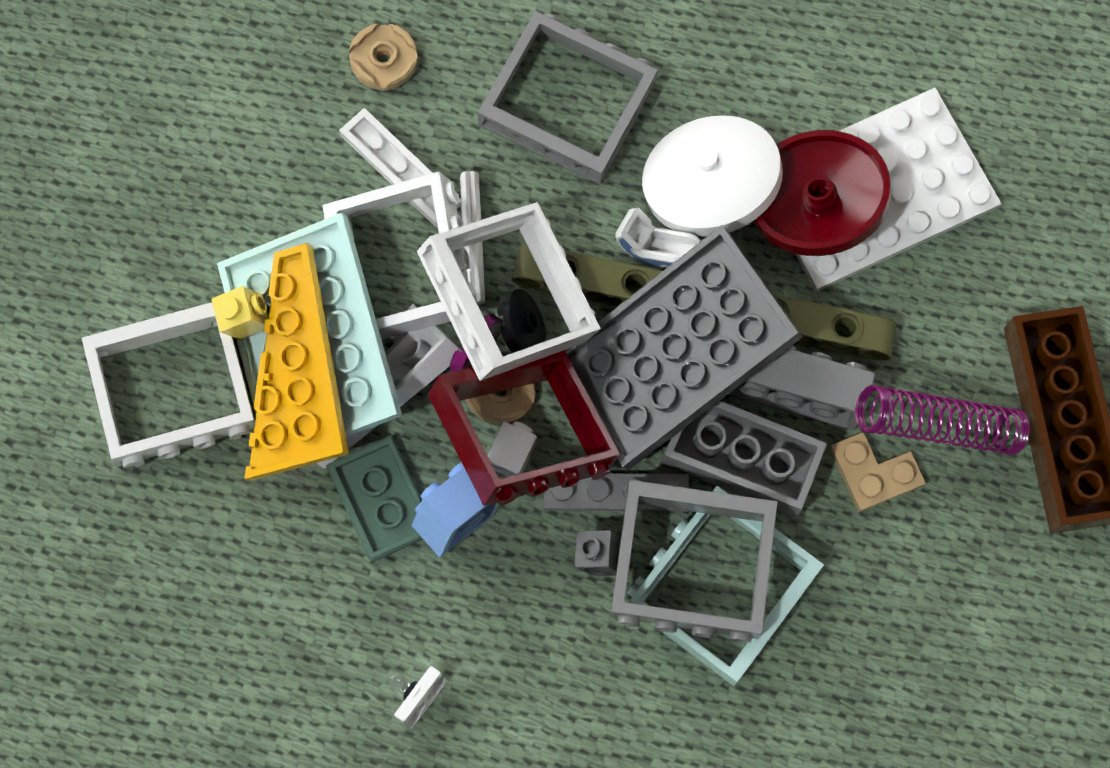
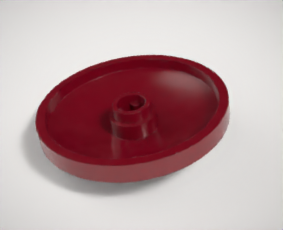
M835 130L808 131L789 137L777 144L783 168L781 186L771 205L754 220L755 225L766 239L777 247L794 254L826 256L857 246L878 229L890 206L891 182L887 165L873 146L857 136Z

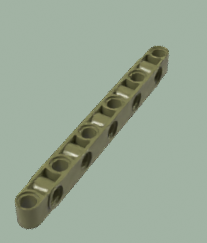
M527 244L520 245L512 281L523 287L550 292ZM565 251L566 260L574 272V276L580 281L586 300L619 306L633 295V293L626 289V285L638 283L643 287L662 272L656 269ZM773 294L803 336L795 344L876 361L891 359L897 326L894 321L848 309ZM835 327H847L851 332V336L848 338L839 336L835 331Z

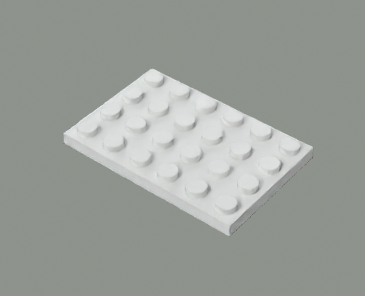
M936 88L840 130L868 142L878 151L887 165L891 182V202L888 212L878 229L865 241L840 253L826 256L795 255L815 292H818L1000 207L1002 203Z

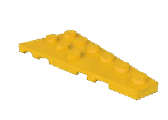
M308 243L274 252L268 294L271 297L269 319H265L263 333H266L267 336L265 351L261 352L253 408L257 412L254 433H250L249 447H252L250 465L246 466L244 479L252 481L349 454L313 246Z

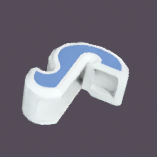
M640 208L629 209L615 235L619 246L640 263L654 269L669 267L701 242L697 236L691 233L653 226L652 221Z

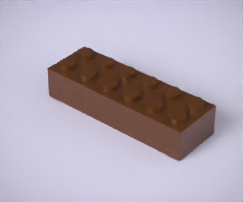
M1079 306L1013 316L1005 326L1004 333L1021 408L1027 415L1030 423L1028 439L1050 534L1110 525V415L1084 307Z

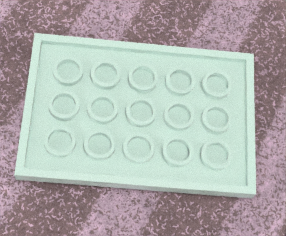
M339 213L217 263L224 292L227 293L244 286L263 294L269 317L271 297L268 294L274 252L304 243L313 246L346 437L402 416L347 215ZM264 330L244 339H237L253 405L261 352L265 351L267 334L263 333Z

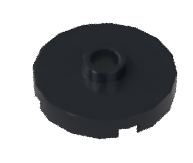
M522 289L504 293L499 300L497 313L498 317L503 316L505 325L500 326V331L509 350L515 353L545 342L546 333L543 318L536 302L529 293Z

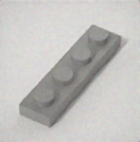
M609 473L597 480H592L591 477L586 478L568 488H562L561 485L549 488L544 492V511H625L630 480L689 488V474ZM643 504L637 505V512H688Z

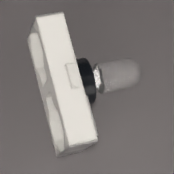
M433 666L428 668L419 681L412 683L400 673L392 672L388 676V683L404 694L403 699L405 700L394 716L400 723L412 730L448 680Z

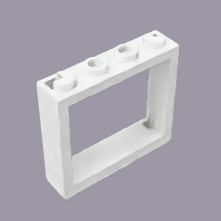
M440 172L323 205L324 219L339 213L347 215L353 234L351 217L433 195L439 233L464 226L462 218L457 214L456 202L459 201V194L455 192L454 182ZM460 248L451 251L472 295H476L473 285L468 280L467 269L470 268V259L466 249ZM441 302L376 319L381 340L402 335L409 331H417L451 322Z
M538 202L429 236L417 250L479 381L585 343L601 329L594 316V310L590 308L582 292L580 281L574 276L566 260L565 251L558 244L550 228L549 219L545 218ZM520 229L570 333L503 357L451 251Z
M212 302L82 337L111 460L117 467L123 466V468L134 465L137 468L145 464L144 459L159 456V459L173 458L180 454V449L194 446L195 449H205L215 445L216 439L227 436L233 440L242 438L241 435L251 433L250 430L254 429L256 418L235 339L221 333L219 330L240 413L121 445L100 358L218 326Z

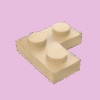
M864 432L832 444L829 447L858 513L914 491L926 484L911 451L878 464Z

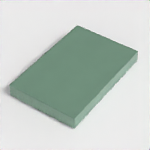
M392 435L326 465L370 563H374L423 540L411 526L417 513L415 508L422 502V499Z

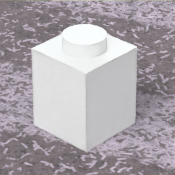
M514 421L513 424L503 422L487 455L495 472L506 477L523 473L537 444V436L532 434L533 430L530 427Z

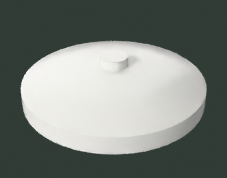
M710 116L693 120L676 128L655 146L644 166L642 187L650 210L663 225L675 231L705 237L721 225L729 232H732L757 219L771 205L778 194L782 182L783 168L775 141L761 126L740 117Z

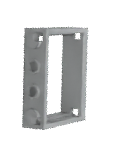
M535 11L478 110V125L600 185L656 84L658 70L645 59H634L624 54L614 44H603L593 39L585 30L579 28L574 30L562 24L557 17L551 14L543 15ZM538 33L639 82L599 157L497 108L499 101Z
M630 480L627 490L610 618H617V623L626 624L628 627H639L640 622L655 624L654 629L662 632L675 633L677 632V627L691 629L693 636L714 638V633L729 635L730 641L737 643L740 641L751 643L752 639H758L762 634L778 501ZM638 504L762 522L750 621L624 602Z

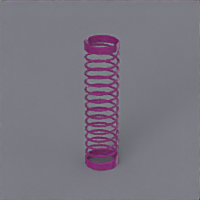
M869 385L860 393L855 407L857 425L862 431L880 435L885 433V435H895L899 438L904 436L907 439L914 438L918 441L923 439L924 441H933L938 444L942 442L946 445H961L965 448H980L984 451H998L1003 454L1015 455L1024 449L1030 434V423L1027 415L1019 409L996 405L991 406L978 402L973 403L967 400H954L948 397L925 395L919 392H906L901 389L896 390L876 385ZM877 390L879 394L876 396L870 411L872 428H869L864 419V409L869 396ZM894 394H896V395L898 396V398L895 400V402H894V400H893V398H892V396H893ZM903 396L908 398L905 403L902 400ZM880 397V416L876 424L874 425L873 411L876 402ZM914 397L917 399L915 404H913L912 398ZM922 399L927 401L924 406L921 402ZM900 400L899 424L894 430L892 421L894 419L895 406ZM933 400L936 401L934 407H932L931 401ZM910 402L909 425L904 432L902 427L904 409L907 403ZM945 402L946 405L942 409L940 403ZM919 403L921 412L918 419V429L913 433L914 409ZM929 404L928 430L923 435L921 427L924 419V410ZM950 404L955 405L953 410L951 409ZM961 405H963V406L965 407V408L962 410V412H961V409H960V407H959V406H961ZM939 406L940 415L937 422V433L933 437L931 433L934 419L933 412ZM948 407L950 415L947 421V433L942 438L940 431L943 425V413ZM969 407H973L974 410L970 412ZM980 408L984 410L981 414L978 410ZM958 409L959 417L956 424V436L952 440L950 431L953 424V413ZM967 410L969 417L965 426L966 437L961 441L959 434L962 429V416ZM977 412L978 419L975 425V439L971 443L969 435L972 427V416ZM986 413L987 421L984 427V441L980 444L978 437L981 432V418ZM1015 413L1019 416L1021 421V434L1016 446L1015 444L1018 439L1019 426ZM889 414H890V420H889L888 426H887L886 428H884V426H885V424H886V422H887V420H888V418H889ZM995 414L997 421L993 429V443L989 446L987 440L990 435L991 418ZM1012 415L1016 424V434L1013 444L1007 449L1004 445L1009 437L1008 417ZM1005 421H1006L1007 431H1006V437H1005L1004 442H1003V441H1002V430H1003L1004 423H1005Z

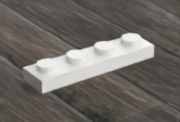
M365 108L339 130L340 136L391 185L432 174L416 156ZM433 195L409 201L436 228L438 227ZM460 198L456 202L457 209L462 205Z

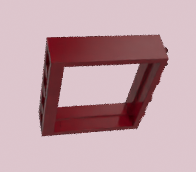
M564 350L479 381L473 367L441 374L428 394L483 506L497 502L499 505H505L514 501L517 497L527 494L533 497L538 496L549 488L560 485L562 488H568L580 480L590 477L592 480L600 479L611 472V466L620 455ZM548 381L587 456L499 479L460 401Z

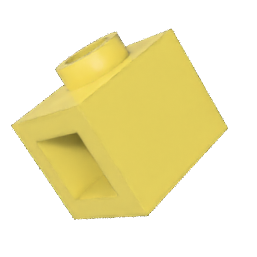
M241 286L211 299L221 333L241 340L264 330L265 319H269L263 294Z

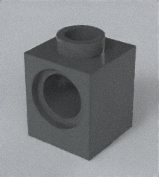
M611 530L577 531L574 567L589 575L616 576L621 536Z

